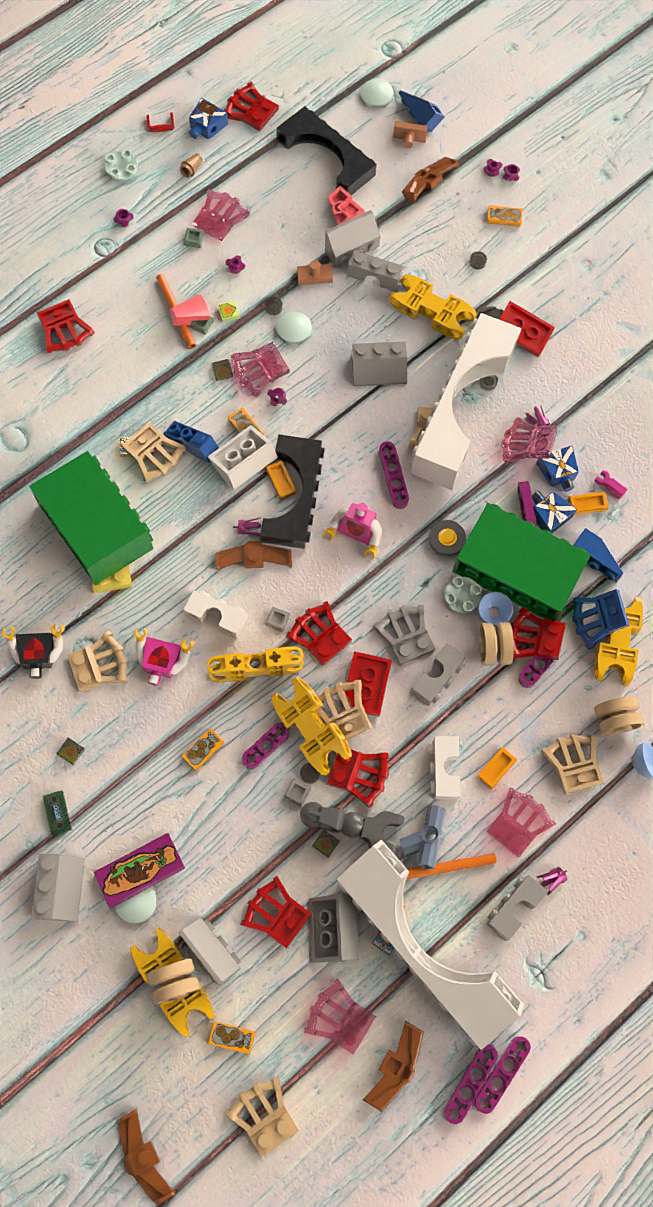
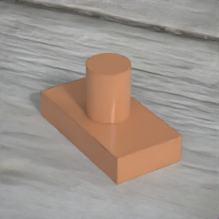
M395 121L393 138L404 139L403 146L411 148L414 141L426 142L428 126Z
M314 260L308 266H297L298 285L333 283L332 264L320 265L319 261Z

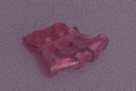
M208 189L205 206L202 207L201 212L193 221V226L223 241L234 225L250 215V210L247 207L245 208L238 198H232L226 192L219 193ZM212 199H219L220 201L211 210ZM226 203L231 204L223 215L219 214ZM237 208V210H238L240 213L237 214L236 216L232 217L231 219H229V217L232 215V213H233V212L235 211V209Z
M273 342L251 352L234 353L231 355L235 377L239 378L241 387L249 390L255 398L260 395L261 391L270 382L273 383L274 380L290 373L289 367ZM255 359L241 366V360ZM257 366L261 368L248 376L244 375L245 372ZM266 376L257 386H254L252 383H250L256 379Z
M516 417L513 421L514 424L509 430L505 431V439L501 443L503 461L508 463L524 458L549 459L558 432L557 426L538 425V423L532 425ZM520 428V429H523V430L528 431V432H516V431ZM512 440H525L528 442H512ZM511 450H522L514 453L511 452Z
M509 787L502 812L486 832L519 858L537 835L555 826L556 823L549 817L544 808L545 806L533 800L532 795L514 791V788ZM511 799L522 801V804L511 817L508 814ZM528 805L534 812L522 826L516 819ZM539 815L545 825L531 833L527 829Z
M337 978L333 981V985L318 994L317 1002L314 1006L310 1007L307 1028L305 1027L304 1033L329 1038L354 1055L376 1016L353 1001ZM340 991L350 1006L346 1010L331 1000L330 997ZM326 1003L344 1015L339 1024L321 1012ZM318 1017L336 1028L334 1032L329 1033L315 1030Z

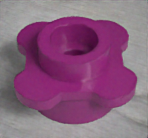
M488 159L484 172L491 177L498 176L503 164L493 159Z
M509 164L503 168L505 172L503 175L504 180H519L518 173L520 168L517 165Z
M119 209L113 220L115 223L127 227L130 220L134 219V216L127 209Z
M239 255L225 261L230 273L238 274L245 269V264L242 263L241 256Z
M282 388L268 390L267 395L271 399L270 404L272 406H277V404L285 405L287 403L286 393Z

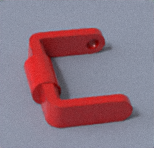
M170 112L171 124L150 126L149 115H146L148 131L164 132L174 130L173 112Z

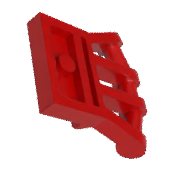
M250 81L243 88L234 91V95L227 99L228 103L226 109H224L227 112L228 119L242 121L261 131L279 110V105L265 98V95H261L256 90L253 82ZM250 92L256 100L250 98L245 94ZM240 100L251 107L248 108L237 101ZM235 108L242 113L233 112L232 110Z
M69 299L37 312L38 318L46 332L47 353L61 350L69 351L71 347L80 346L86 338L95 334L94 330L78 317ZM73 323L78 324L84 329L79 336H77L72 326ZM66 326L73 337L69 341L65 340L60 330ZM56 331L61 343L52 344V332Z
M328 601L323 602L320 606L308 608L303 616H298L291 631L286 635L287 639L307 648L323 666L352 642V638L335 622ZM326 612L331 626L327 627L316 615ZM311 619L323 631L319 636L306 624L308 620ZM300 628L313 640L311 643L297 636Z
M522 607L519 610V615L510 623L514 642L513 659L537 656L559 660L566 623L547 620V618L541 619ZM525 618H526L527 620L533 622L534 624L538 625L539 627H533V626H527V625H521V624H522V622H523V621L525 620ZM518 632L534 634L537 637L536 639L520 637ZM517 644L533 646L534 648L518 650Z
M351 750L352 755L347 760L338 753L327 785L352 793L367 807L371 808L374 805V800L381 792H384V783L389 777L387 765L389 753L363 754ZM365 760H379L380 770L361 763ZM359 770L378 776L376 783L358 778ZM356 783L373 790L366 797L354 787V784Z
M275 876L273 881L262 888H258L255 897L248 901L245 918L241 921L240 925L266 932L287 949L312 913L293 900L278 876ZM278 887L286 900L284 906L268 893ZM263 899H266L280 910L275 918L258 906ZM255 911L270 921L271 924L267 927L253 923Z

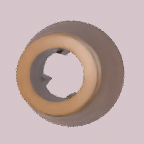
M196 153L181 162L179 169L182 175L185 177L193 176L203 161L202 157Z

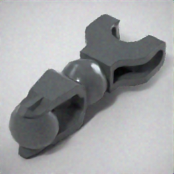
M317 802L306 803L300 811V818L305 826L310 828L321 827L333 833L342 832L349 838L359 836V839L367 842L369 848L382 840L395 856L398 853L397 846L385 840L383 831L386 826L399 827L403 825L405 818L402 815L383 811L375 817L365 816L363 818L356 812L346 813L343 809L323 807Z

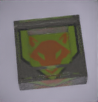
M229 359L211 363L216 381L233 377Z
M68 737L56 754L74 766L85 748Z
M323 829L312 847L329 858L340 843V840Z

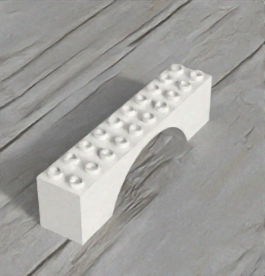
M483 313L480 314L479 319L474 320L471 327L472 331L467 334L465 346L461 347L458 355L459 358L454 362L453 371L447 377L446 386L440 392V399L433 407V414L429 416L426 422V429L422 431L419 437V444L415 446L412 452L413 457L409 464L412 466L411 474L452 490L471 443L461 432L455 421L452 401L464 387L474 381L487 377L503 376L521 328Z
M381 840L337 878L339 881L338 885L343 892L350 894L354 905L366 913L369 923L372 926H377L381 931L382 938L394 946L397 956L401 960L405 959L410 965L409 969L412 974L421 978L425 989L438 998L440 1007L444 1011H449L453 1016L456 1026L465 1030L469 1041L482 1050L521 1016L524 1004L495 971L479 974L458 972L439 964L420 948L408 928L403 909V891L409 871Z

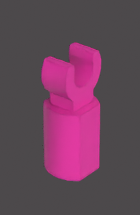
M603 470L600 475L604 479H600L597 476L595 483L605 486L606 490L618 499H621L628 489L614 478H610L609 473Z

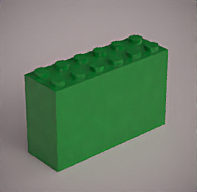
M86 451L32 483L29 487L42 511L92 582L97 585L153 550L151 542L154 540L149 533L150 529L145 522L141 523L139 514L134 508H130V503L126 496H121L117 484L110 481V476L106 469H101V464L95 455L91 456Z
M487 503L461 549L452 572L461 577L473 579L481 587L491 592H499L506 595L512 603L526 608L529 612L541 618L556 621L591 554L581 547L571 545L565 539L553 536L547 530L537 528L532 522L518 518L514 513L502 510L496 504Z

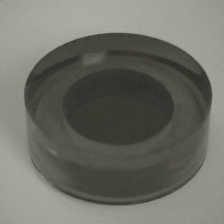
M480 251L472 253L469 260L470 266L474 269L484 268L487 256Z
M277 297L268 298L265 302L266 312L270 315L281 313L283 308L282 301Z
M496 375L482 377L479 381L480 387L483 390L492 391L497 386L498 378Z
M310 763L302 766L300 777L303 782L313 784L318 781L320 773Z

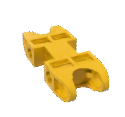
M409 274L403 275L400 282L408 292H392L388 297L391 305L413 319L420 313L433 320L432 329L445 336L462 339L465 335V330L457 321H474L477 316L475 309L452 294L446 300L433 294V285L419 277Z
M636 596L633 599L632 606L625 608L630 626L608 634L607 642H600L596 647L594 674L595 679L598 681L603 680L605 671L608 669H614L619 672L623 686H629L633 679L639 650L629 648L631 634L637 635L639 633L643 619L642 599Z
M294 646L265 649L264 653L243 655V652L211 657L207 662V670L210 679L215 683L247 680V677L268 675V677L289 675L302 670L304 654L300 648ZM293 651L299 652L300 656L290 653ZM214 661L220 662V663H218V664L213 665L212 667H210V665H211L212 662H214ZM255 661L261 663L259 668H252L250 665ZM301 663V665L298 668H292L293 666L299 665ZM212 675H217V676H221V677H220V678H214Z
M296 677L292 680L295 686L293 688L295 695L291 701L284 699L277 692L271 696V700L276 713L285 727H298L306 740L299 748L308 762L325 776L330 772L327 758L330 751L333 750L337 754L339 753L347 760L352 755L351 750L336 723H329L325 726L317 714L316 710L322 707L323 704L314 690L304 680Z
M160 927L155 930L158 936V948L155 953L146 955L136 945L130 947L135 965L146 984H148L146 974L149 971L151 972V970L154 971L185 960L176 944ZM200 983L201 989L189 998L186 996L172 1002L167 1001L160 1004L170 1023L185 1038L191 1035L187 1028V1015L191 1010L198 1009L202 1013H206L210 1020L215 1017L209 997Z

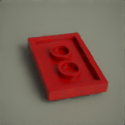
M512 301L508 302L499 318L501 321L521 328L516 345L537 357L541 355L555 329L554 326Z
M354 651L347 683L361 680V700L365 713L380 717L392 660ZM354 690L345 691L352 708L355 707Z

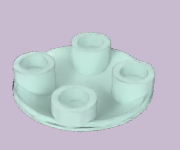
M372 79L363 84L361 97L368 107L388 106L393 97V89L384 80Z
M126 149L108 153L105 156L104 169L106 174L112 179L123 181L130 179L136 174L138 163L131 151Z
M287 312L278 319L276 330L278 335L287 344H294L310 336L311 322L303 313Z
M456 576L446 585L444 600L447 606L454 612L461 614L470 613L478 607L482 598V589L473 579Z
M152 887L115 906L116 912L121 919L128 923L144 922L150 918L156 908V894Z

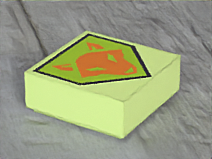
M235 301L218 304L222 322L240 319Z

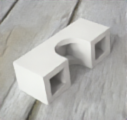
M194 590L184 608L185 616L203 623L209 614H218L222 617L218 625L219 631L237 639L247 620L245 611L238 606L231 607L227 605V602L217 598L215 600L204 591L197 592Z
M435 736L433 742L429 744V752L433 754V762H430V774H434V782L430 783V792L434 794V800H458L461 796L460 776L448 775L444 770V763L448 760H457L459 758V736Z

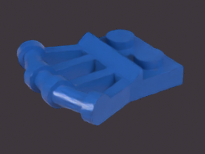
M618 589L593 598H573V603L575 604L572 620L577 627L575 631L585 642V647L588 650L594 648L607 634H612L615 631L630 626ZM582 604H595L596 607L582 612ZM598 614L599 620L584 625L583 620L585 618ZM602 626V629L592 638L587 634L588 631Z

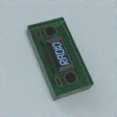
M61 790L43 795L51 835L54 836L71 831L72 826L64 791Z

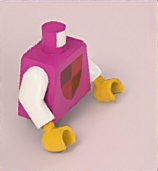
M352 503L349 508L344 507L338 510L329 524L330 528L325 529L322 538L326 533H329L331 535L330 542L335 536L334 530L337 529V532L366 545L371 544L364 552V557L366 558L369 552L373 554L372 559H374L378 554L376 546H378L382 534V528L377 521V514L369 510L365 503Z
M137 627L134 631V636L137 638L136 655L139 665L142 666L144 672L150 674L148 683L159 686L161 677L171 678L187 665L190 655L189 649L194 647L195 643L191 641L190 646H187L185 643L187 638L183 639L180 645L146 637L145 640L144 637L147 634V629L144 628V634L140 635Z

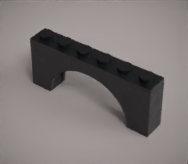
M306 106L302 107L276 128V140L287 149L302 143H313L324 146L336 154L343 166L341 173L336 177V189L341 186L350 195H353L376 175L377 164L373 159L367 157L360 149H357L348 139L341 136L337 130L330 127L325 120L319 118Z
M278 434L275 450L278 458L276 459L287 462L297 471L301 478L303 489L298 502L289 512L276 518H263L260 541L261 543L305 549L306 543H310L311 532H308L309 525H313L314 515L311 514V510L316 507L317 498L314 497V492H318L319 481L316 480L317 475H321L322 464H319L320 458H324L325 448H322V440Z

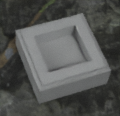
M272 607L265 625L284 632L290 613Z
M293 779L284 797L302 807L311 791V787Z

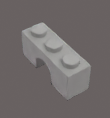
M354 250L348 264V277L364 281L366 276H374L379 279L380 287L397 292L404 266Z
M446 643L433 664L440 668L442 675L438 678H431L423 673L412 686L410 693L428 707L432 702L436 703L442 696L440 691L443 687L447 689L454 679L451 677L454 673L459 674L464 668L465 664H463L465 656Z
M530 875L525 878L521 876L513 885L516 889L512 894L508 892L500 901L503 905L499 910L494 908L487 917L490 919L487 925L505 941L510 940L522 925L514 916V906L517 903H524L530 909H534L548 893Z

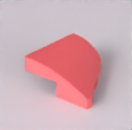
M341 186L328 196L337 225L364 213V209L353 201L352 196Z
M200 294L174 306L169 311L173 326L191 325V321L209 320L210 318L207 305Z

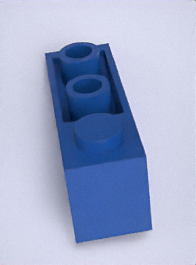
M400 90L398 92L402 98L401 102L410 109V115L418 121V125L428 126V131L432 132L445 118L437 105Z
M174 421L163 433L168 439L184 445L186 451L208 463H210L208 456L219 449L211 435L177 421Z
M585 528L573 546L581 547L591 554L587 562L589 567L600 571L607 579L617 583L623 575L622 570L602 538Z

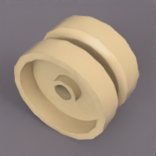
M498 622L496 628L492 623L480 624L479 651L483 666L494 665L496 659L500 665L512 664L514 642L512 627L509 622Z
M636 696L615 698L594 707L596 717L603 719L599 724L601 735L621 734L645 725L642 714L636 713L640 708Z
M191 958L161 967L146 974L149 986L154 987L163 984V987L154 990L151 994L154 1005L184 998L188 994L201 989L198 978L190 977L183 979L184 976L193 973L195 970Z

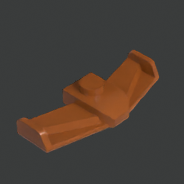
M443 157L424 169L419 170L402 190L404 198L415 202L425 187L428 189L435 188L443 181L441 174L452 168L459 167L458 160Z
M248 541L245 545L216 552V570L243 562L245 569L264 568V562L292 568V553L290 549L265 545L260 541Z
M406 1020L404 1021L397 1052L395 1054L388 1050L378 1069L385 1073V1075L362 1099L364 1102L382 1112L405 1085L410 1083L415 1074V1066L424 1031Z
M135 1109L118 1119L124 1153L123 1163L128 1174L136 1179L155 1205L175 1195L174 1189L170 1187L154 1167L161 1160L152 1140L145 1144L143 1142L138 1110Z

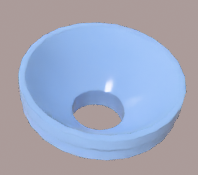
M487 593L479 602L478 614L484 623H492L496 627L498 622H508L513 614V604L502 593ZM489 609H498L499 616L491 617L488 612Z
M645 742L636 748L635 753L632 755V763L638 774L648 779H653V747L650 743Z

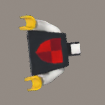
M56 624L51 626V633L16 634V637H13L15 633L13 626L10 627L11 634H7L5 627L3 628L2 635L8 638L6 642L10 654L17 664H20L24 669H30L31 679L42 678V669L51 668L63 652V636L61 635L65 630L63 624L60 625V631L55 629Z

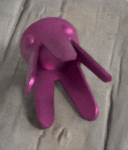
M540 405L542 414L538 407L535 406L534 411L538 421L529 413H526V417L536 426L538 432L544 429L548 432L546 428L550 425V422L546 419L542 406Z
M261 517L247 521L243 519L238 520V526H233V528H238V534L260 536L258 532L247 529L261 527L259 522H250Z
M557 867L549 873L536 876L545 880L540 883L543 888L552 884L547 895H550L559 884L567 881L565 874L567 870L563 871L560 867Z

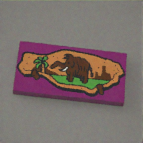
M166 833L96 870L94 874L107 905L111 909L184 870L185 866L169 833Z

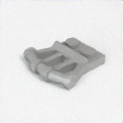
M418 605V607H399V610L395 612H387V615L379 623L376 622L373 625V628L390 644L399 665L435 651V647L425 628L424 605ZM418 614V630H415L408 615ZM400 617L403 618L410 632L404 636L396 621ZM389 623H391L397 639L391 637L384 630Z

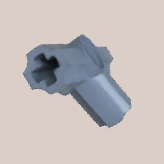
M436 805L428 806L424 828L420 832L399 839L406 857L419 853L418 867L426 870L435 869L439 846L442 843L441 833L445 808ZM429 835H436L433 840H427Z

